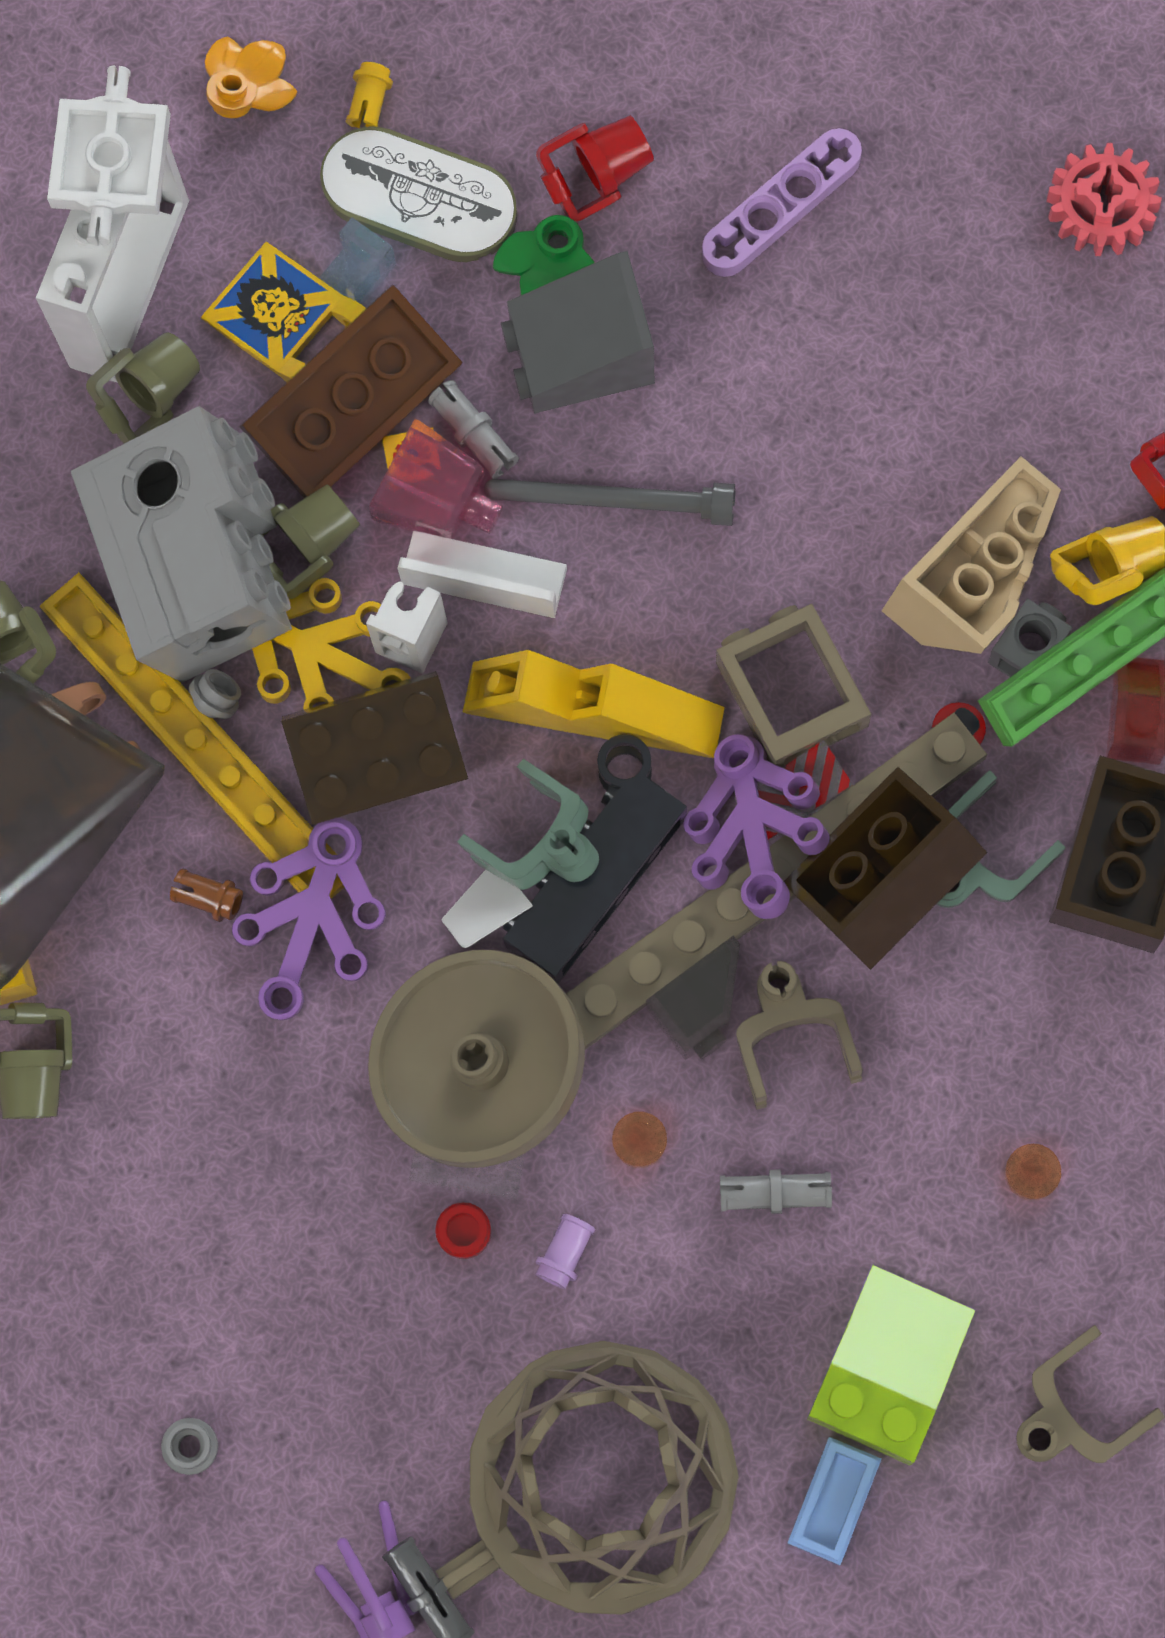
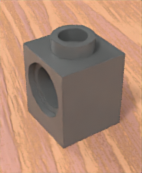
M1027 598L993 647L988 663L1011 677L1069 636L1073 627L1065 623L1067 621L1066 617L1055 607L1044 602L1037 605ZM1025 633H1036L1044 639L1046 647L1039 651L1028 650L1021 644L1019 636Z

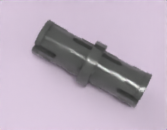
M412 1536L398 1543L382 1556L410 1597L406 1602L412 1612H420L436 1638H470L475 1633L446 1592L448 1589L444 1585L443 1580L437 1578L419 1551Z

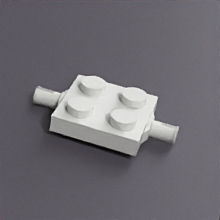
M115 65L108 67L105 96L89 100L60 99L47 200L51 208L84 210L91 213L87 242L99 246V240L102 246L110 244L113 215L122 213L159 215L171 114L167 105L142 104L127 98L131 71L123 66H119V71H117Z

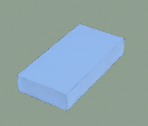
M829 1437L787 1544L841 1565L882 1458Z

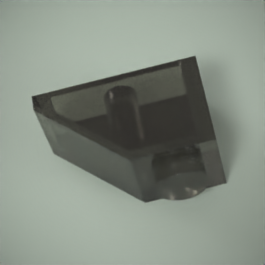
M734 936L730 937L646 1000V1010L685 1061L695 1053L702 1060L727 1041L722 1033L729 1029L740 943Z

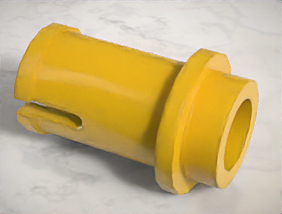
M362 62L360 69L354 71L353 80L356 82L349 114L345 121L349 126L360 128L363 113L366 110L363 122L366 123L365 127H378L385 92L390 90L393 85L392 79L389 78L391 71L387 67L374 62Z

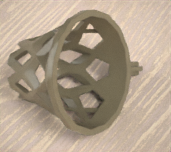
M599 1341L551 1351L529 1363L485 1408L470 1448V1506L481 1540L435 1571L438 1577L443 1580L453 1600L500 1568L527 1592L576 1613L623 1615L684 1589L701 1574L729 1530L739 1478L728 1423L716 1401L698 1379L654 1350ZM613 1365L633 1368L646 1386L615 1385L595 1375ZM587 1366H592L583 1372L568 1371ZM651 1376L660 1381L661 1383H663L664 1385H666L667 1387H669L670 1389H672L673 1391L659 1388L653 1381ZM549 1378L571 1380L553 1399L529 1409L534 1389ZM583 1380L600 1386L582 1392L570 1393ZM634 1394H655L661 1412L644 1404ZM665 1399L688 1405L699 1420L695 1444L673 1423ZM613 1401L658 1431L659 1449L668 1485L657 1496L653 1505L647 1511L639 1530L617 1531L585 1540L571 1527L542 1510L532 1456L546 1432L561 1412ZM540 1413L534 1426L523 1438V1421ZM515 1430V1457L504 1482L495 1465L507 1436ZM677 1438L694 1454L686 1473L677 1455ZM706 1438L713 1469L703 1455ZM700 1466L713 1487L710 1508L689 1520L688 1489ZM516 1473L522 1485L523 1506L509 1494ZM680 1502L681 1528L659 1534L665 1515ZM509 1505L529 1523L539 1551L519 1546L507 1527ZM703 1525L686 1551L688 1534ZM540 1532L556 1537L570 1553L549 1555ZM677 1539L673 1565L658 1575L632 1570L651 1547ZM615 1549L635 1551L621 1569L598 1558ZM585 1561L610 1575L601 1582H570L557 1563ZM622 1579H627V1580L636 1581V1582H640V1583H618V1582H619L620 1580H622Z

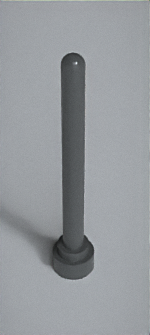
M490 479L484 485L485 495L492 500L701 513V519H711V525H733L734 513L732 514L735 505V484L714 482L713 488L703 487L702 492Z

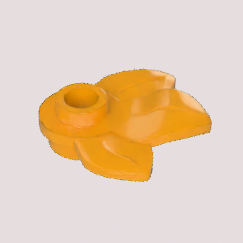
M223 37L217 40L209 49L205 59V69L210 77L206 86V97L214 111L225 118H239L247 114L250 108L275 111L289 104L296 97L297 90L290 83L279 78L286 60L284 47L273 41L260 40L249 43L243 49L230 37Z

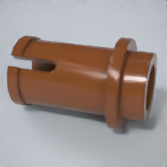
M184 868L180 869L176 874L174 882L192 887L194 891L190 892L171 886L170 900L172 902H179L211 913L213 919L218 922L223 921L224 918L233 920L236 917L242 903L243 891L235 888L234 881L226 880L224 883H220L191 873Z

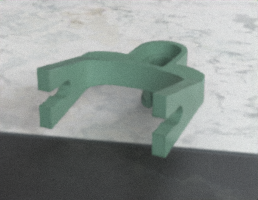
M522 759L517 768L524 776L530 779V784L540 793L561 803L559 813L545 836L528 854L512 863L504 862L465 834L460 837L457 843L466 852L471 854L472 860L480 867L522 890L536 885L550 870L570 882L585 880L593 874L599 863L597 850L580 833L588 817L587 805L578 794L525 759Z
M989 770L948 811L958 819L996 784L997 777ZM1057 840L1016 880L1001 878L978 862L959 881L958 889L947 893L936 905L944 908L959 906L978 888L997 901L1010 902L1061 856L1066 847Z

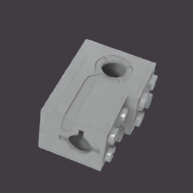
M200 406L71 470L136 660L181 682H185L292 629L286 613L291 608L290 601L282 585L274 580L269 564L273 563V554L267 541L261 535L277 526L270 510L275 506L273 495L265 481L258 477L253 464L258 461L255 446L245 432H237L229 426L224 418H217Z

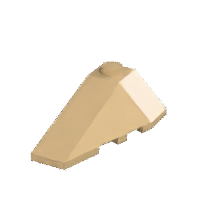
M1020 456L902 578L883 607L882 612L921 645L981 654L1015 617L1020 603L1018 602L1025 582L1030 576L1035 554L1040 541L1045 535L1061 489Z

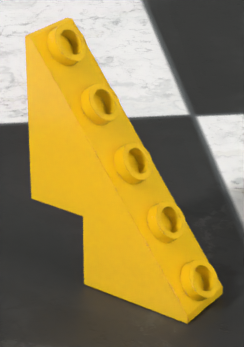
M524 650L473 662L462 712L469 715L608 740L617 735H632L642 740L647 747L714 758L725 707L612 663L580 670L534 651Z

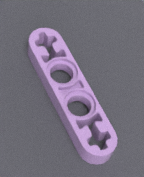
M840 128L825 132L713 227L704 237L702 244V258L706 268L713 274L723 277L733 276L740 272L850 178L859 168L862 149L857 136L849 130ZM832 146L837 150L842 149L844 146L847 147L848 161L844 162L839 158L833 160L826 166L825 176L829 179L825 180L819 168L829 159V147ZM802 176L813 182L815 190L806 198H797L789 194L786 184L794 177ZM757 209H768L776 215L778 221L773 228L761 231L752 227L748 218ZM739 225L745 237L734 247L735 258L731 260L725 255L719 259L715 258V244L719 242L725 247L730 245L738 238V229L734 226ZM747 239H749L750 241H752L753 244H752V245H749Z

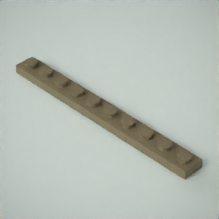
M953 713L811 817L820 820L830 835L897 767L903 770L932 797H935L986 759L987 753L958 716ZM818 831L809 832L805 836L804 841L814 839ZM786 835L769 846L774 872L783 881L809 856L803 853L794 840ZM749 862L729 875L721 887L704 893L566 993L580 1019L585 1050L765 920L756 917L741 898L742 885L751 875ZM789 890V892H790L789 902H790V901H792L794 898H796V896ZM775 894L767 896L763 904L770 901Z

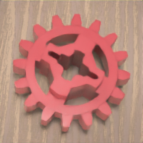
M1107 143L1103 154H1096L1095 149L1089 144L1085 146L1082 160L1070 153L1066 158L1065 169L1056 168L1054 171L1052 183L1055 186L1049 187L1046 201L1053 204L1048 218L1050 222L1063 221L1058 234L1061 239L1072 234L1077 237L1075 250L1080 251L1085 247L1086 243L1094 245L1095 256L1100 257L1104 246L1111 245L1113 251L1120 255L1123 253L1126 239L1131 244L1138 246L1141 244L1144 235L1143 230L1152 231L1157 218L1153 213H1158L1162 197L1153 195L1157 192L1160 181L1158 177L1145 178L1150 163L1145 160L1137 165L1131 162L1132 149L1128 148L1121 156L1114 155L1113 143ZM1094 173L1089 178H1083L1086 175ZM1103 185L1106 186L1105 195L1108 196L1106 213L1103 212V202H1101L1100 196ZM1119 219H1129L1121 225L1112 227Z

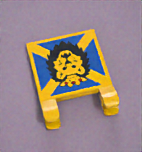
M266 241L204 312L201 319L287 382L305 365L304 362L297 360L296 357L332 315L344 326H347L366 307L342 295Z

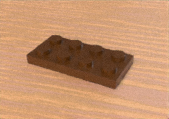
M391 285L239 427L296 490L306 498L326 484L330 487L334 485L463 362L394 285Z

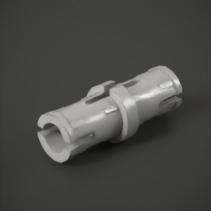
M454 380L443 383L447 391L444 393L438 387L429 397V404L435 407L456 432L454 439L461 448L467 446L488 470L490 476L493 479L499 478L504 474L500 469L504 466L508 471L516 465L519 457L511 451L491 427L492 419L486 412L479 413L458 388Z
M780 1169L769 1170V1175L728 1177L720 1175L721 1211L770 1208L771 1214H782V1208H832L831 1173L781 1175Z

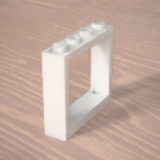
M168 141L160 202L166 201L175 204L171 215L160 211L159 215L138 213L113 215L110 244L102 246L99 240V246L87 242L91 213L73 209L69 213L37 293L36 300L69 367L93 375L113 357V354H117L124 348L131 349L189 203ZM74 286L87 290L82 304L70 299ZM115 376L110 379V381L117 382Z

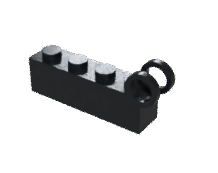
M624 734L610 738L602 745L598 753L599 780L606 790L601 803L605 805V808L594 822L587 818L580 832L591 842L599 854V863L596 870L591 876L579 882L567 881L550 870L535 885L540 891L531 901L533 906L503 925V929L507 932L503 937L505 947L513 954L540 967L557 984L564 978L683 824L684 818L687 816V806L651 780L650 751L642 740L632 735ZM620 755H631L642 764L640 772L628 779H620L613 776L607 767L615 757Z

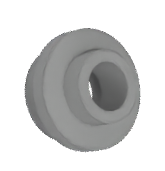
M216 669L207 670L205 674L196 676L189 685V691L195 707L207 717L231 718L239 708L238 700L241 697V689L234 679L222 671Z
M184 1418L178 1420L166 1430L161 1444L162 1455L167 1465L174 1471L185 1475L199 1474L208 1469L217 1456V1436L211 1426L200 1419ZM195 1436L200 1441V1450L194 1457H185L181 1453L180 1444L185 1437Z

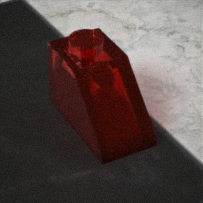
M1136 657L1114 673L1106 757L1115 760L1159 765L1165 755V660Z

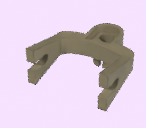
M777 961V965L772 966V963L766 965L757 981V995L762 1012L742 1022L736 1032L738 1047L756 1110L767 1107V1095L752 1049L764 1037L788 1027L818 1023L834 1028L851 1084L861 1082L863 1069L841 1004L829 998L806 1000L800 979L790 964L784 961ZM774 979H783L788 984L784 987V992L780 993L779 988L772 987L770 982Z
M1095 1325L1035 1369L1032 1374V1386L1043 1407L1020 1425L1016 1436L1019 1450L1026 1458L1032 1461H1048L1069 1445H1072L1086 1459L1095 1463H1104L1165 1418L1160 1409L1155 1408L1112 1442L1104 1443L1089 1435L1070 1415L1057 1393L1054 1383V1371L1102 1334ZM1036 1428H1044L1050 1434V1444L1044 1450H1035L1029 1444V1434Z

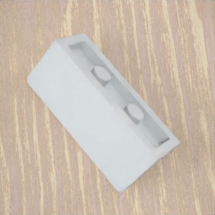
M413 531L407 557H400L397 568L401 582L407 586L421 589L429 587L443 594L555 618L567 571V564Z

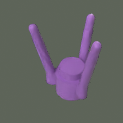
M381 1501L378 1508L387 1551H389L398 1544V1538L389 1503ZM340 1538L337 1541L338 1548L366 1601L365 1604L360 1606L363 1614L325 1566L317 1565L315 1573L354 1623L360 1638H402L415 1631L416 1629L409 1616L418 1611L412 1612L406 1602L410 1597L393 1571L392 1575L398 1597L396 1601L391 1591L377 1596L348 1540Z

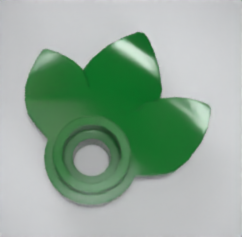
M552 215L542 220L534 231L516 232L508 237L494 257L493 269L499 273L521 276L519 283L521 295L594 264V260L583 249L584 237L578 223L563 215ZM555 235H562L567 238L568 242L563 248H553L549 245V240Z

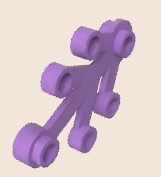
M735 734L725 738L717 746L714 754V769L718 776L697 808L692 809L684 818V830L694 842L707 844L713 841L707 851L698 856L693 862L692 874L705 889L713 890L721 887L729 876V869L725 863L744 835L751 875L742 885L741 898L756 917L772 919L785 912L789 903L790 892L787 885L774 872L765 826L792 838L800 850L808 855L822 852L827 847L830 837L826 828L817 818H802L759 798L756 781L783 791V794L794 808L801 810L810 808L817 802L820 795L819 787L812 777L805 772L792 773L766 761V751L758 740L750 736ZM740 759H746L744 763L735 767ZM808 786L802 795L794 796L798 788ZM735 790L737 805L720 829V823L716 815ZM708 820L707 825L702 830L695 831L697 823ZM818 831L814 839L804 841L805 836L809 832ZM717 865L713 874L704 876L705 871L709 867ZM775 894L770 901L763 904L767 896Z
M334 818L318 823L310 833L307 847L274 863H260L251 871L250 883L253 889L262 895L270 896L281 890L284 880L316 867L308 889L255 915L251 913L242 914L236 918L232 926V934L235 940L244 946L252 947L260 944L264 940L266 933L297 919L278 976L268 979L259 991V1005L262 1011L273 1019H291L300 1012L303 1006L304 994L299 986V982L319 925L336 958L334 962L335 971L342 979L357 981L368 970L366 956L361 951L355 949L330 898V893L338 874L354 903L352 917L359 927L365 930H375L385 920L386 911L383 904L376 898H373L356 864L362 852L363 843L358 829L345 819ZM335 835L343 837L346 842L344 851L339 855H331L326 850L327 840ZM265 869H272L277 875L275 885L269 889H262L257 882L259 873ZM368 903L376 905L379 910V917L370 924L363 923L359 918L361 907ZM247 920H254L259 926V933L252 940H244L240 935V926ZM347 955H357L361 960L359 972L354 975L345 974L341 967L342 960ZM280 988H286L292 994V1002L285 1009H278L272 1001L273 994Z

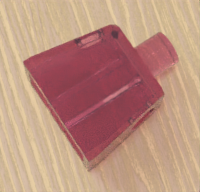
M414 419L377 489L369 509L371 519L411 532L418 531L454 539L463 521L490 534L500 517L503 505L478 494L485 480L484 468L478 462L427 425Z

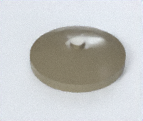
M471 950L455 953L430 963L416 972L395 992L381 1013L372 1036L369 1051L368 1071L372 1095L382 1118L389 1128L408 1146L430 1160L463 1168H479L501 1164L521 1156L536 1147L551 1134L567 1114L576 1097L583 1075L585 1062L584 1036L580 1019L569 997L544 970L534 963L517 955L496 950Z

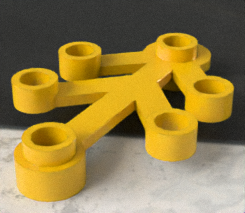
M329 578L316 580L310 586L309 591L301 593L296 598L289 599L291 608L286 611L288 619L290 620L316 610L323 614L336 611L342 602V594L338 584ZM331 589L335 592V596L328 603H320L316 600V595L319 591ZM374 601L365 602L357 608L354 615L304 630L291 625V630L252 648L260 674L257 680V688L261 697L268 703L278 704L285 701L291 692V685L287 675L278 668L272 641L292 650L306 697L303 706L304 710L313 707L318 702L329 703L334 701L326 693L318 664L369 690L383 687L391 680L400 682L410 679L409 674L402 669L387 668L381 671L331 646L332 644L362 635L370 637L367 626L362 623V618L369 612L377 613L381 604ZM273 678L282 680L284 684L279 692L271 694L265 691V685L269 680Z

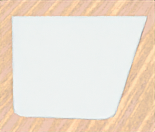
M485 870L442 918V922L462 947L467 948L533 905L519 888Z

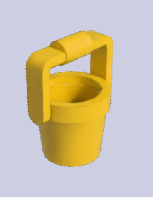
M1153 516L1113 528L1104 527L1053 550L1050 553L1052 572L1058 581L1088 604H1102L1138 588L1144 580L1165 567V527ZM1089 557L1090 564L1100 583L1093 585L1089 578L1072 564Z

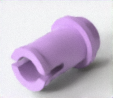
M563 1214L544 1258L537 1257L536 1264L539 1265V1268L535 1275L554 1286L566 1289L569 1280L576 1281L577 1279L574 1270L595 1228L574 1216Z

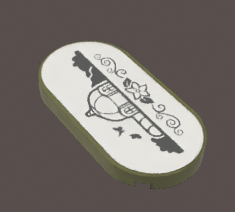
M363 127L352 130L341 136L331 145L322 161L320 171L322 189L325 198L336 215L348 223L455 262H471L479 260V257L487 256L490 253L492 255L513 234L516 227L517 207L515 194L511 185L501 173L486 164L382 127Z

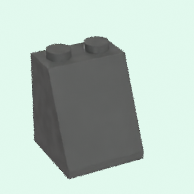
M628 251L616 253L507 301L509 320L501 322L503 337L508 353L518 351L522 368L513 369L520 400L530 398L534 414L655 384L654 345Z

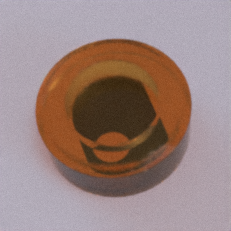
M633 1112L627 1114L618 1121L612 1135L613 1148L617 1157L628 1166L634 1168L652 1166L665 1153L667 1147L665 1127L657 1117L650 1113Z
M1026 1144L1017 1148L1008 1158L1005 1165V1179L1011 1191L1020 1198L1040 1200L1049 1196L1058 1186L1061 1179V1165L1057 1156L1049 1148L1040 1144Z

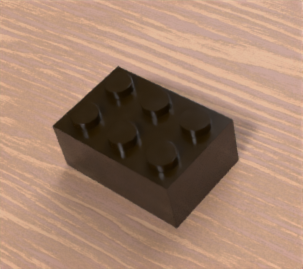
M436 671L284 715L281 719L312 825L468 779Z
M1099 756L1090 777L1050 915V923L1154 954L1165 935V774Z
M897 767L829 835L830 839L827 847L818 854L809 855L783 882L871 970L988 852L955 816L903 770Z

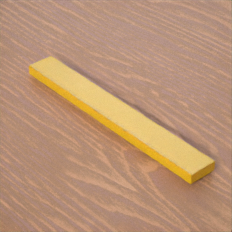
M79 572L39 606L46 616L271 863L308 846L309 836L313 827L213 718L202 714L195 707L191 694L178 680L136 660L121 617ZM326 843L327 852L331 855H337ZM316 867L286 880L299 893L309 888ZM338 874L330 893L331 899L344 888Z

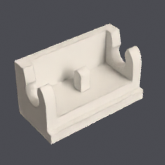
M397 582L388 590L376 616L370 614L366 625L375 653L423 673L448 623L441 593L426 587L417 598L416 607L413 610L402 611L398 608L397 601L403 595L404 584L403 582Z

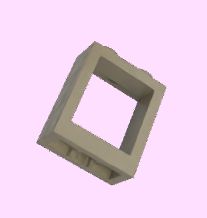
M812 603L799 610L796 605L786 607L769 618L770 624L752 633L748 628L736 631L726 637L721 642L722 647L716 650V664L754 737L766 751L767 761L781 768H785V765L797 758L796 762L806 758L808 750L818 743V751L869 727L871 718L869 708ZM802 631H806L844 704L777 736L739 662Z

